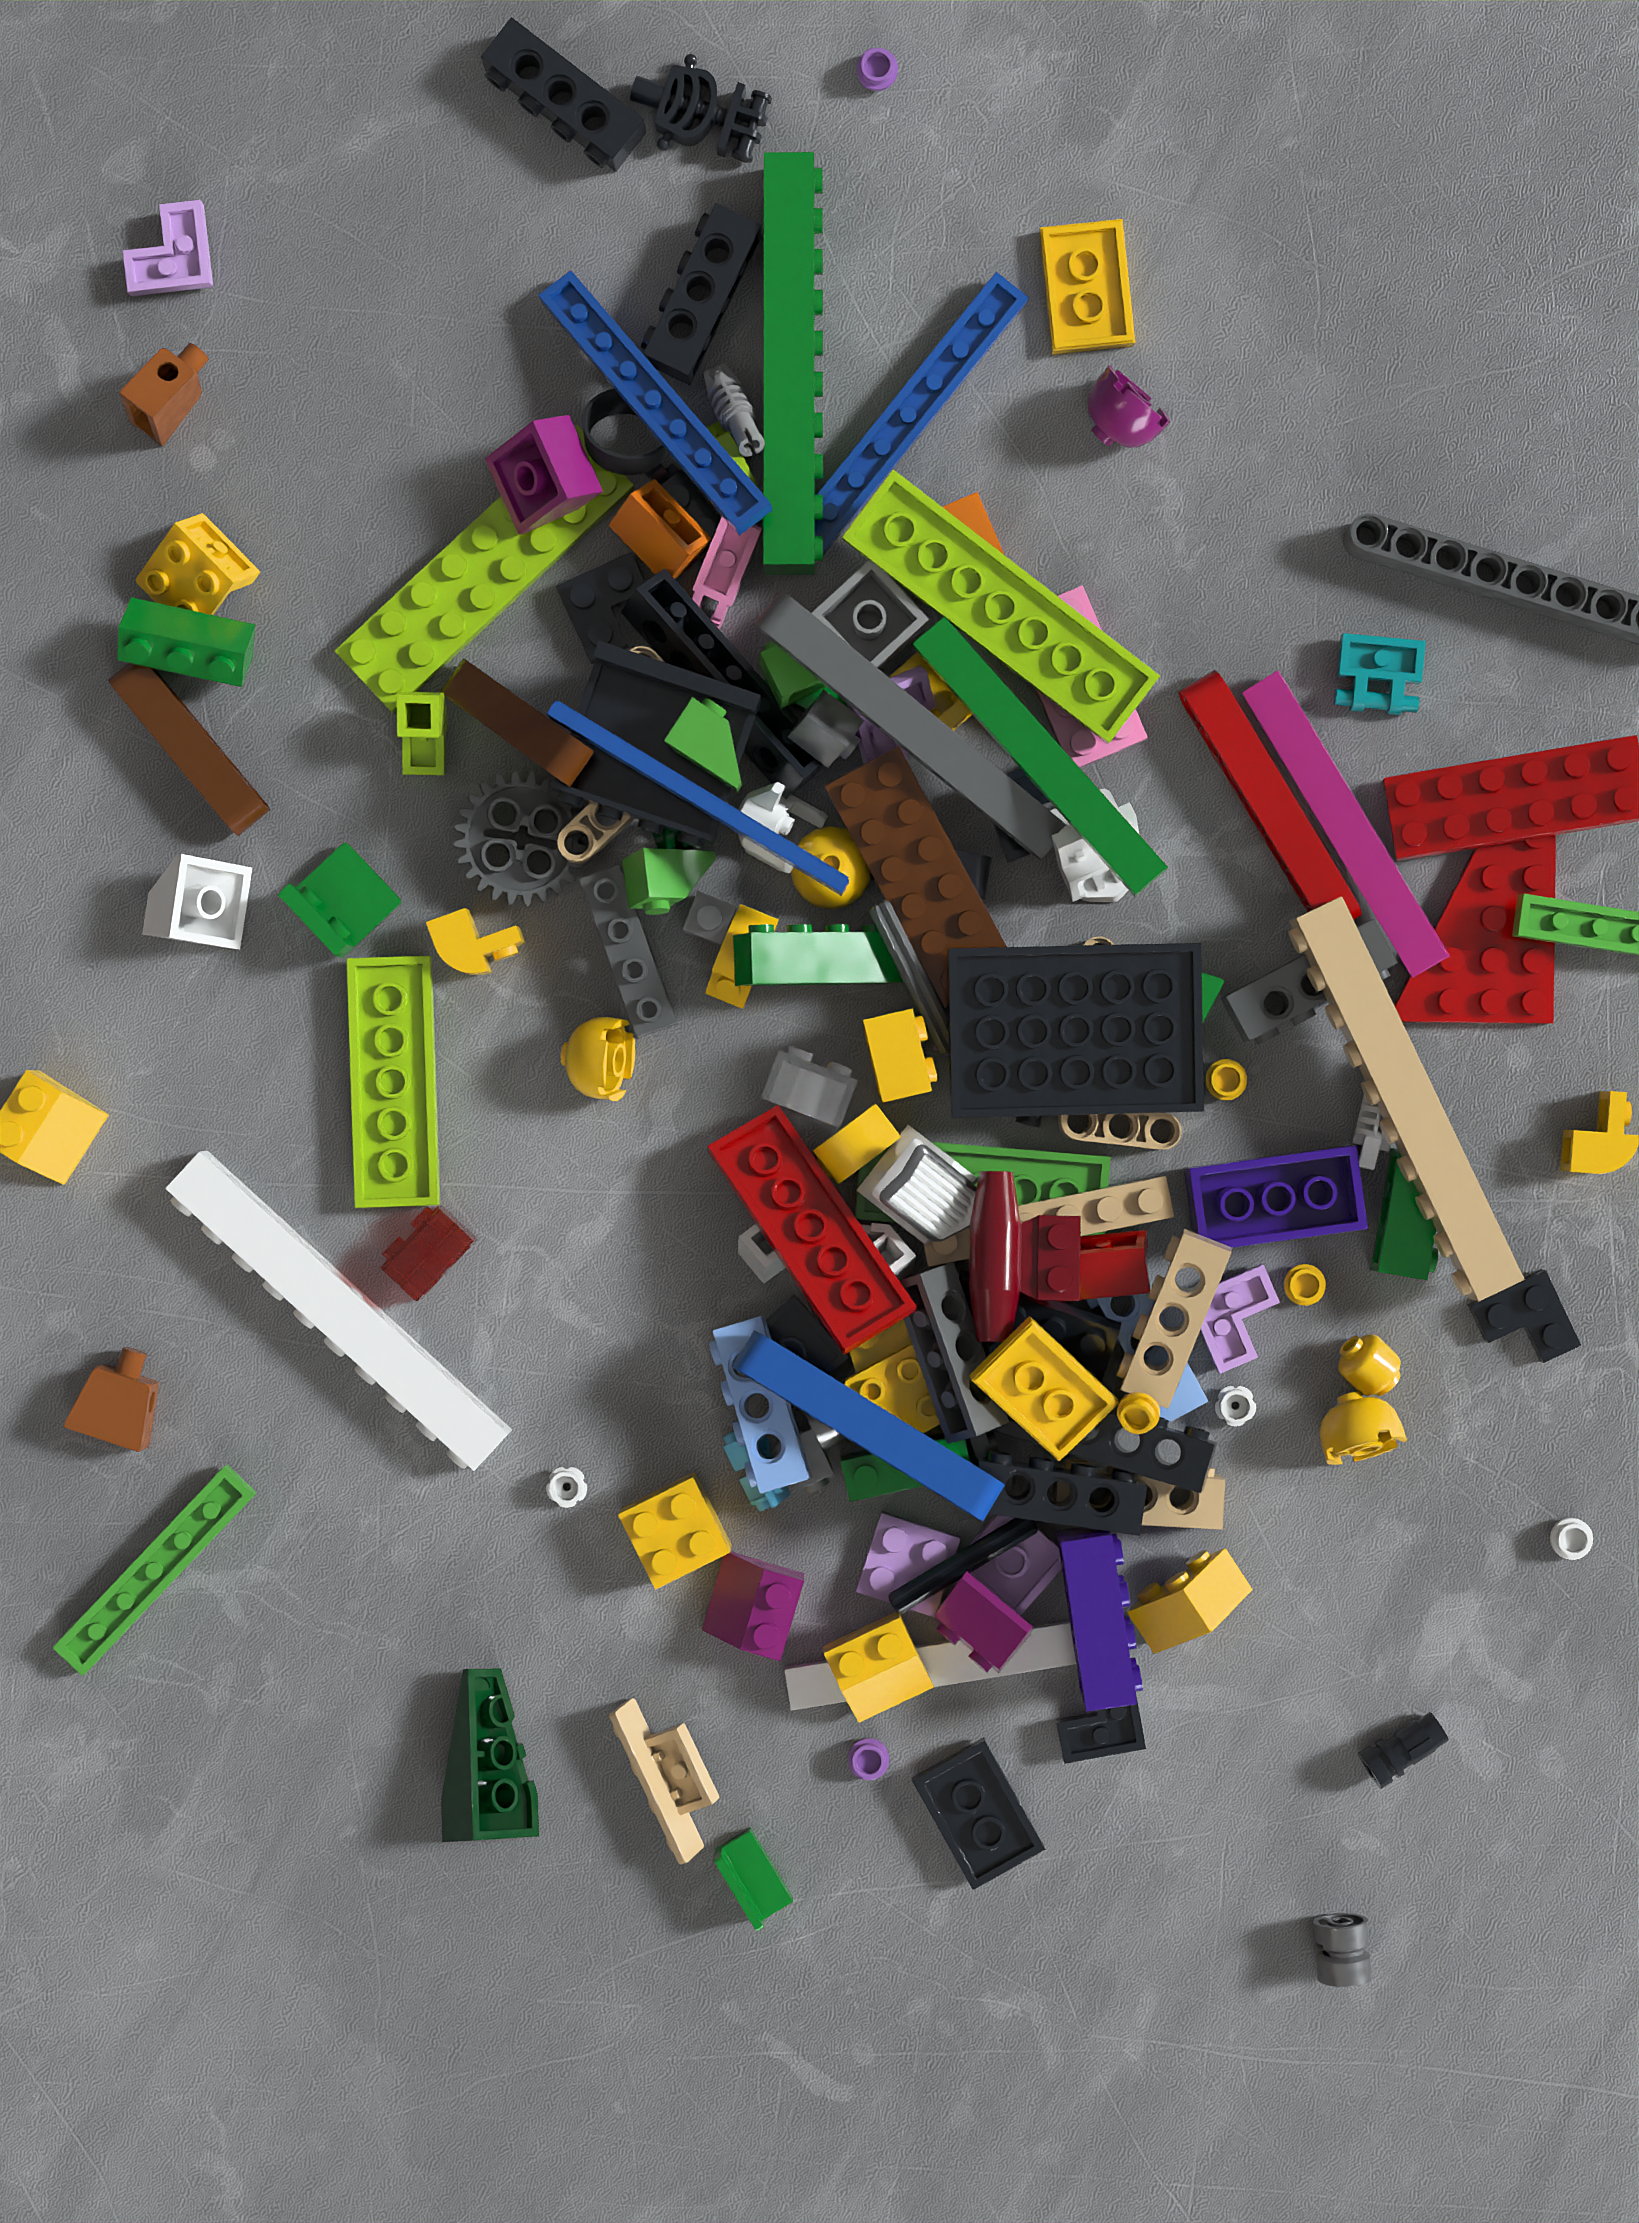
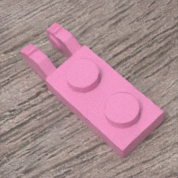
M723 516L720 519L692 589L695 591L692 599L701 609L705 596L719 601L715 612L710 618L719 630L729 606H732L763 532L762 526L754 524L739 536Z

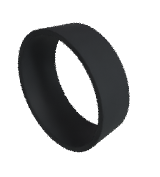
M615 389L606 390L593 397L586 405L582 415L585 447L591 459L605 470L621 475L642 474L658 466L667 452L662 445L646 454L628 456L608 451L595 442L590 432L598 421L614 414H636Z

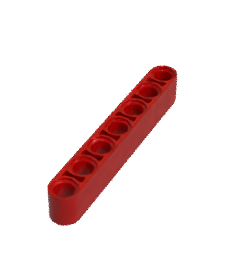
M1213 670L1178 691L1180 701L1306 911L1309 912L1334 899L1343 897L1353 920L1362 916V911L1356 898L1221 675L1216 670Z

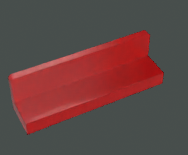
M1146 1230L1081 1236L1080 1300L1140 1295L1150 1292Z

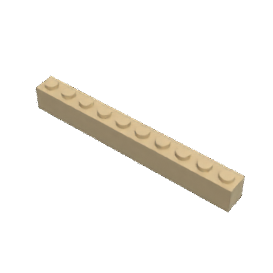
M1343 897L1334 899L1290 920L1293 928L1288 931L1291 942L1299 954L1305 953L1311 967L1307 969L1310 982L1317 992L1323 991L1329 1003L1325 1007V1012L1335 1030L1341 1028L1347 1041L1343 1045L1344 1053L1353 1068L1359 1066L1365 1079V1082L1361 1083L1363 1093L1371 1106L1377 1104L1382 1114L1383 1120L1379 1121L1382 1133L1389 1144L1395 1142L1402 1156L1397 1159L1398 1166L1408 1182L1413 1180L1420 1194L1415 1197L1421 1214L1426 1220L1431 1218L1438 1232V1234L1433 1236L1435 1244L1444 1258L1450 1257L1456 1272L1451 1275L1459 1293L1462 1296L1468 1295L1471 1300L1481 1301L1525 1280Z

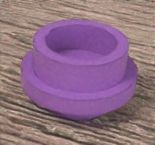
M871 48L865 51L857 62V77L860 83L869 90H885L897 78L898 64L896 58L886 49Z
M862 1738L856 1741L848 1753L849 1768L855 1776L863 1780H875L881 1777L889 1765V1753L886 1746L875 1738Z

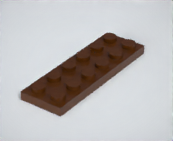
M897 746L824 787L885 900L891 903L925 974L943 1007L946 1008L948 1007L947 949L1007 946L901 749Z

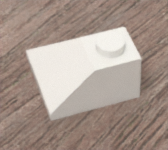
M177 854L148 893L142 934L240 950L252 868Z

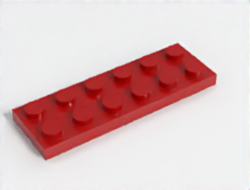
M1637 735L1383 778L1396 861L1639 822V742Z
M779 1105L707 1146L708 1154L844 1355L916 1311L915 1303Z

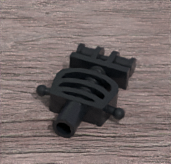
M687 54L685 56V67L677 65L671 67L666 85L636 76L631 90L630 101L657 109L654 119L655 128L658 133L663 135L657 141L659 150L666 151L670 146L671 140L684 146H695L708 135L715 123V125L719 124L720 127L723 125L716 147L717 155L725 158L731 138H735L739 141L731 156L741 162H752L754 145L759 144L762 135L755 131L756 127L766 126L768 120L765 112L768 104H771L772 97L769 94L753 90L750 107H743L746 85L737 82L729 109H723L721 106L718 107L716 81L708 71L694 68L697 64V58L694 54ZM685 83L693 86L691 98L685 96ZM700 85L705 86L711 94L710 103L700 100ZM682 112L684 116L678 123H676L680 113ZM695 119H703L699 126H697L693 130H690ZM737 120L748 123L747 127L736 124Z

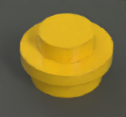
M1222 1059L1214 1062L1208 1068L1205 1075V1085L1213 1097L1219 1100H1233L1239 1097L1245 1090L1247 1075L1244 1068L1238 1062L1231 1059Z
M1299 1264L1287 1272L1283 1287L1285 1294L1292 1302L1308 1306L1322 1298L1326 1289V1281L1322 1272L1315 1266Z
M1133 1392L1125 1395L1120 1400L1117 1408V1417L1123 1428L1128 1432L1143 1434L1152 1430L1157 1425L1160 1417V1408L1151 1396L1141 1392Z

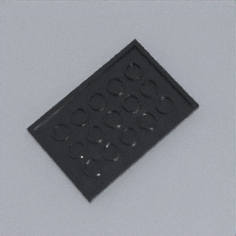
M1201 943L947 949L951 1118L1204 1112Z

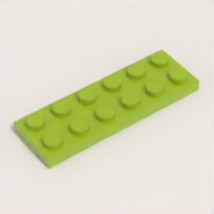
M432 956L347 958L355 1208L440 1205Z

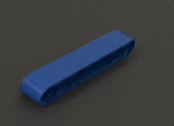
M755 1330L732 1365L740 1373L982 1522L1005 1484Z

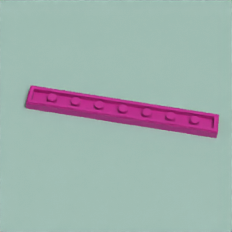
M1277 670L1243 691V696L1411 977L1417 976L1450 956L1280 671Z

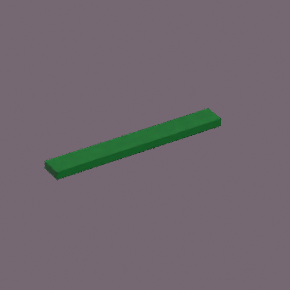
M945 616L913 643L914 650L1134 897L1167 870L1168 866Z

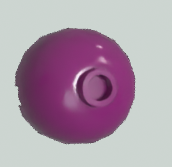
M1110 365L1102 372L1090 389L1087 401L1088 414L1096 424L1091 431L1109 447L1114 441L1126 448H1138L1148 444L1170 423V418L1161 408L1155 412L1150 407L1152 405L1150 402L1152 398L1119 370L1114 371Z

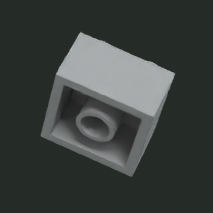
M870 560L811 613L880 671L927 628L929 622L927 616L893 579Z

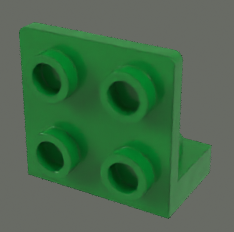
M346 842L342 843L298 886L289 883L278 894L335 956L344 958L402 903L399 896Z

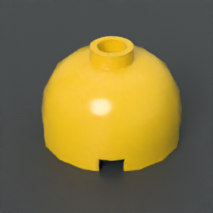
M827 826L814 829L798 843V847L849 877V884L842 896L793 867L791 871L793 885L802 898L815 907L834 910L848 907L863 895L870 884V870L846 828Z
M610 1017L592 1018L580 1024L573 1031L569 1041L563 1044L561 1063L565 1066L567 1076L572 1085L583 1095L610 1101H618L624 1096L626 1090L619 1088L623 1078L631 1079L635 1061L634 1034L626 1032L624 1027L630 1025L628 1020Z
M1360 1391L1338 1397L1339 1405L1326 1413L1321 1421L1319 1432L1326 1462L1332 1465L1343 1464L1340 1456L1351 1455L1354 1462L1397 1448L1396 1439L1404 1443L1407 1441L1402 1423L1396 1411L1386 1401L1377 1397L1363 1398Z

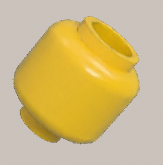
M1373 1334L1364 1335L1360 1338L1353 1336L1342 1345L1340 1349L1342 1356L1339 1359L1338 1370L1341 1376L1357 1391H1360L1362 1395L1381 1396L1389 1392L1397 1384L1401 1375L1399 1372L1401 1361L1398 1355L1379 1336Z

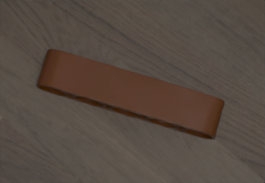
M464 658L440 691V693H444V696L569 787H571L595 752Z
M128 663L108 679V682L237 836H240L271 810L155 668Z

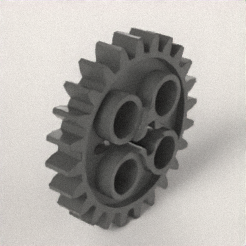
M512 771L510 783L506 784L500 774H497L494 777L496 788L492 789L486 783H480V790L483 794L482 798L470 793L467 799L473 806L472 810L466 808L458 810V813L467 821L466 824H456L453 826V830L464 834V839L455 841L453 847L465 849L466 854L461 856L456 862L457 864H470L472 868L464 877L465 879H470L478 876L481 879L476 888L478 892L487 886L493 888L491 892L492 901H495L501 893H506L508 906L513 905L517 895H521L524 906H530L532 894H536L538 899L544 903L547 901L546 889L549 888L556 895H560L562 890L558 881L561 879L572 884L575 880L568 872L569 868L582 869L584 865L571 863L565 859L558 849V843L555 849L528 843L523 846L522 850L516 849L517 844L514 840L486 837L484 830L490 829L506 834H515L519 828L525 829L526 837L557 842L559 833L578 814L572 815L570 809L573 806L558 801V792L549 790L551 778L548 776L538 785L535 784L534 772L530 771L525 782H520L517 771ZM504 803L513 809L515 818L511 825L501 826L494 821L492 810L495 805ZM547 811L553 815L555 828L552 832L542 833L535 828L534 816L537 812ZM582 833L571 835L566 843L567 851L573 855L584 853L587 847L578 844V839L586 835ZM498 844L506 849L508 860L504 866L494 867L487 862L485 852L490 845ZM541 852L547 857L549 866L544 874L537 875L529 870L527 858L530 853Z

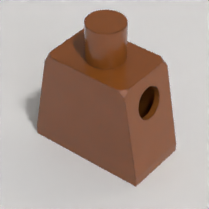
M189 343L178 356H175L166 348L160 349L119 392L129 422L163 447L201 397L202 389L198 372L208 362L209 358L193 343Z
M123 1347L116 1367L108 1364L96 1366L70 1411L64 1428L136 1452L148 1448L151 1440L159 1383L156 1380L140 1375L147 1353L134 1348Z

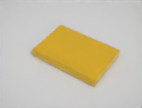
M1116 219L1040 227L1039 239L1052 355L1134 346L1135 335L1123 220Z
M1030 1316L969 1375L971 1380L1058 1461L1068 1454L1119 1404L1117 1398Z

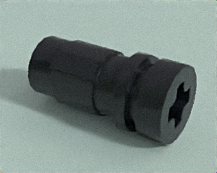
M1429 1712L1417 1721L1414 1720L1393 1733V1736L1385 1741L1383 1739L1377 1740L1375 1742L1376 1747L1368 1746L1360 1751L1358 1756L1371 1778L1382 1789L1393 1782V1776L1400 1778L1405 1774L1404 1769L1412 1764L1415 1765L1434 1753L1438 1747L1448 1742L1449 1739L1438 1720Z

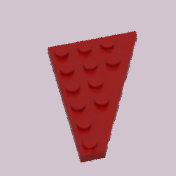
M1556 835L1473 849L1460 874V879L1455 889L1452 890L1436 926L1433 927L1450 956L1413 978L1409 973L1404 983L1405 986L1394 1005L1402 1022L1554 1023L1555 943L1514 937L1512 933L1517 896L1519 894L1555 898Z

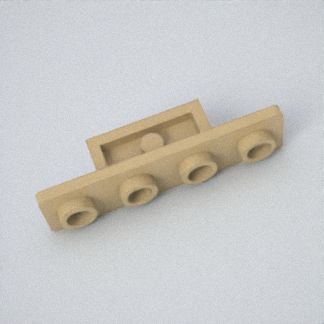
M634 1698L626 1700L609 1714L614 1733L620 1739L626 1751L632 1771L638 1777L648 1798L649 1807L656 1815L666 1836L668 1847L674 1853L680 1865L687 1863L704 1847L689 1812L712 1805L720 1797L685 1723L651 1734Z

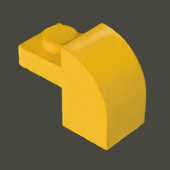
M740 904L715 960L705 994L741 1009L744 1008L752 986H735L733 935L748 933L749 925L760 924L774 925L775 932L779 919Z
M466 908L426 922L435 949L443 961L452 968L470 975H487L492 973L487 957L493 955L495 961L509 958L519 953L517 946L525 944L521 929L516 925L480 938L471 912Z
M1599 1091L1596 1132L1563 1130L1560 1171L1604 1174L1613 1172L1630 1161L1638 1148L1639 1135L1624 1134V1127L1630 1124L1632 1106L1627 1101V1092Z
M874 1104L812 1151L817 1156V1162L828 1177H833L836 1183L839 1184L896 1142L901 1136L878 1105Z

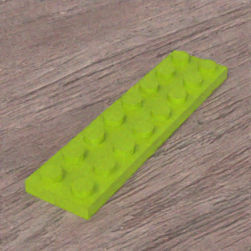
M578 425L575 426V430L603 490L602 493L579 510L518 535L502 496H500L335 650L341 659L393 714L397 711V694L399 692L419 691L635 489L634 485L625 475L605 470L591 459L585 447L583 430Z
M894 469L842 537V540L886 572L892 579L940 616H945L953 626L1107 744L1112 741L1160 677L1158 673Z

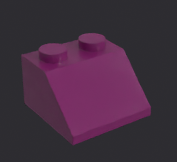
M569 415L530 422L485 458L518 535L525 534L579 510L603 492Z
M731 1551L723 1556L702 1631L740 1650L781 1661L804 1584V1573Z
M969 1572L963 1575L935 1614V1620L940 1623L936 1630L953 1645H956L960 1640L972 1650L968 1657L986 1673L991 1668L1000 1673L1031 1635L1033 1628L1032 1625Z

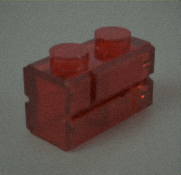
M442 1205L437 1206L434 1211L427 1206L411 1223L416 1230L405 1241L399 1236L382 1254L387 1261L381 1266V1269L415 1301L421 1300L478 1240L474 1234Z

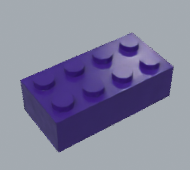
M1343 1145L1183 1168L1192 1232L1231 1248L1368 1229L1356 1145Z
M1082 1527L1056 1530L1079 1688L1086 1712L1136 1705L1135 1692L1143 1691L1139 1665H1137L1135 1657L1130 1658L1129 1652L1130 1649H1137L1133 1623L1130 1622L1129 1616H1124L1123 1607H1130V1598L1127 1582L1124 1581L1123 1574L1118 1575L1116 1566L1124 1564L1121 1541L1118 1539L1117 1533L1111 1534L1110 1531Z

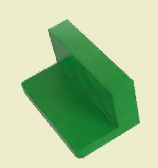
M751 1827L715 1848L714 1863L756 1932L764 1928L766 1918L793 1902V1896Z

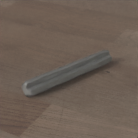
M887 900L879 902L869 909V913L920 1016H923L925 1026L938 1052L941 1055L948 1054V1018L891 903Z

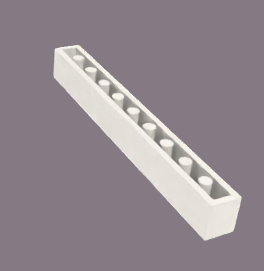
M199 1151L165 1188L173 1195L170 1201L180 1212L188 1217L193 1213L204 1224L201 1230L208 1238L218 1245L223 1241L235 1252L231 1257L241 1268L249 1273L254 1269L265 1279L262 1286L279 1301L283 1298L288 1300L296 1308L293 1314L301 1323L310 1329L316 1326L327 1336L324 1339V1343L338 1356L343 1357L344 1354H347L357 1364L354 1370L361 1378L371 1385L377 1382L388 1392L385 1396L386 1400L399 1412L404 1413L408 1410L418 1419L416 1427L432 1441L438 1438L449 1448L446 1454L460 1468L465 1469L469 1466L475 1471L512 1431L505 1422L209 1151Z

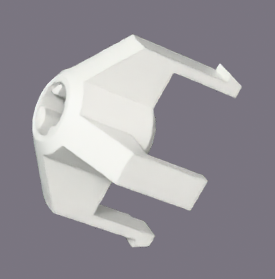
M779 782L748 793L738 809L775 833L785 836L789 833L795 819L790 817V813L819 828H823L828 817L823 811L793 795L785 799L782 796L785 786ZM738 834L741 846L744 847L747 854L778 871L786 873L792 871L793 867Z

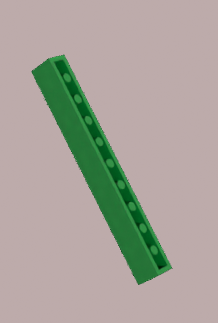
M764 152L765 445L763 495L771 503L773 509L763 517V565L765 575H815V562H823V536H815V520H823V495H815V479H823V454H815V438H823V412H815V397H823V371H815V356H823V330H815V316L823 315V290H815V275H823V249H815V234H823V208H815V194H823V167H815L814 152Z

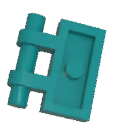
M1350 633L1341 634L1336 677L1353 678L1351 690L1335 689L1334 705L1349 706L1350 711L1363 712L1364 708L1386 710V713L1389 715H1401V712L1417 713L1419 709V696L1404 695L1405 683L1417 685L1422 683L1426 641ZM1368 680L1390 682L1389 693L1367 692Z

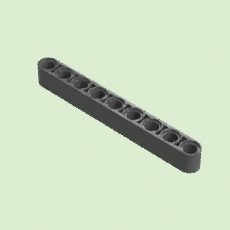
M1367 513L1360 515L1344 533V547L1355 558L1639 645V627L1636 623V615L1639 612V595L1376 514ZM1365 527L1371 530L1375 538L1374 544L1364 545L1360 543L1356 536V529ZM1400 539L1409 541L1414 548L1413 557L1408 558L1400 555L1396 548V541ZM1437 552H1446L1452 557L1454 562L1453 569L1445 570L1437 564ZM1477 564H1485L1490 567L1493 573L1492 582H1484L1479 579L1476 573ZM1517 576H1524L1531 581L1533 588L1530 595L1523 594L1518 590L1516 586ZM1557 588H1563L1571 594L1572 604L1570 607H1565L1557 601ZM1598 600L1604 601L1610 606L1612 611L1610 619H1604L1597 613L1596 602Z
M781 590L756 620L754 626L1020 846L1039 860H1043L1054 846L1052 835L1059 833L1067 825L785 592Z

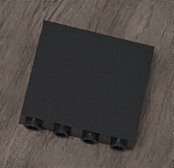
M598 640L593 654L595 662L578 713L727 803L732 789L667 747L664 740L692 697L700 703L705 698H708L727 712L723 718L729 721L739 768L762 701L761 695ZM572 732L570 733L595 752L571 787L556 777L554 781L551 780L549 787L553 791L558 792V801L581 808L583 801L599 806L597 814L617 821H621L623 815L638 819L637 827L661 835L663 828L679 833L678 841L693 847L702 848L703 842L714 844L720 822Z

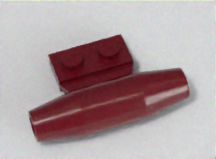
M981 1171L978 1176L970 1219L969 1295L977 1342H1003L1012 1334L1020 1292L1035 1301H1080L1081 1216L1038 1215L1021 1223L1013 1172Z

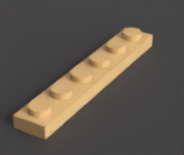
M1166 1176L1018 1205L1021 1223L1038 1215L1081 1216V1236L1174 1217ZM970 1227L944 1241H930L928 1245L923 1243L927 1266L969 1259Z

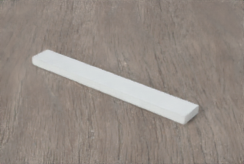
M1070 1621L1033 1626L1031 1635L1000 1673H997L993 1668L986 1673L968 1657L972 1650L960 1640L956 1645L946 1640L915 1646L934 1687L1076 1664ZM827 1660L784 1667L791 1711L847 1702Z

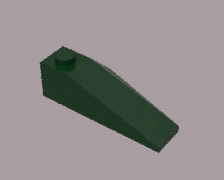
M501 1668L463 1669L441 1797L442 1842L539 1837L538 1793L534 1780L529 1781L522 1760L526 1757L523 1743H517L512 1721L515 1715Z

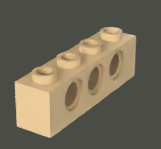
M1186 1229L1183 1230L1180 1238L1172 1236L1163 1258L1170 1261L1165 1277L1156 1275L1148 1295L1149 1299L1154 1300V1304L1149 1316L1141 1313L1132 1337L1139 1339L1133 1355L1125 1352L1116 1375L1123 1378L1121 1384L1122 1391L1127 1393H1145L1151 1396L1158 1405L1169 1408L1232 1253L1231 1247ZM1185 1267L1193 1268L1199 1273L1200 1281L1195 1287L1184 1288L1176 1281L1175 1276L1177 1272ZM1170 1306L1179 1308L1185 1317L1183 1322L1176 1327L1165 1325L1160 1319V1313L1163 1309ZM1155 1345L1163 1347L1168 1352V1360L1162 1365L1150 1364L1144 1356L1145 1351L1149 1347Z
M1065 1459V1466L1055 1465V1467L1070 1469L1071 1463L1090 1465V1461ZM1108 1465L1106 1468L1096 1467V1473L1112 1476L1113 1469L1118 1468ZM1210 1467L1204 1491L1197 1493L1190 1490L1189 1500L1179 1506L1171 1504L1169 1499L1170 1492L1176 1486L1138 1475L1137 1479L1143 1480L1149 1488L1148 1497L1145 1499L1142 1525L1223 1530L1225 1479L1220 1474H1215V1468ZM1064 1481L1054 1482V1502L1063 1501L1068 1497L1070 1492L1068 1483ZM1108 1489L1106 1496L1099 1501L1089 1500L1090 1505L1095 1508L1105 1507L1111 1500V1491Z

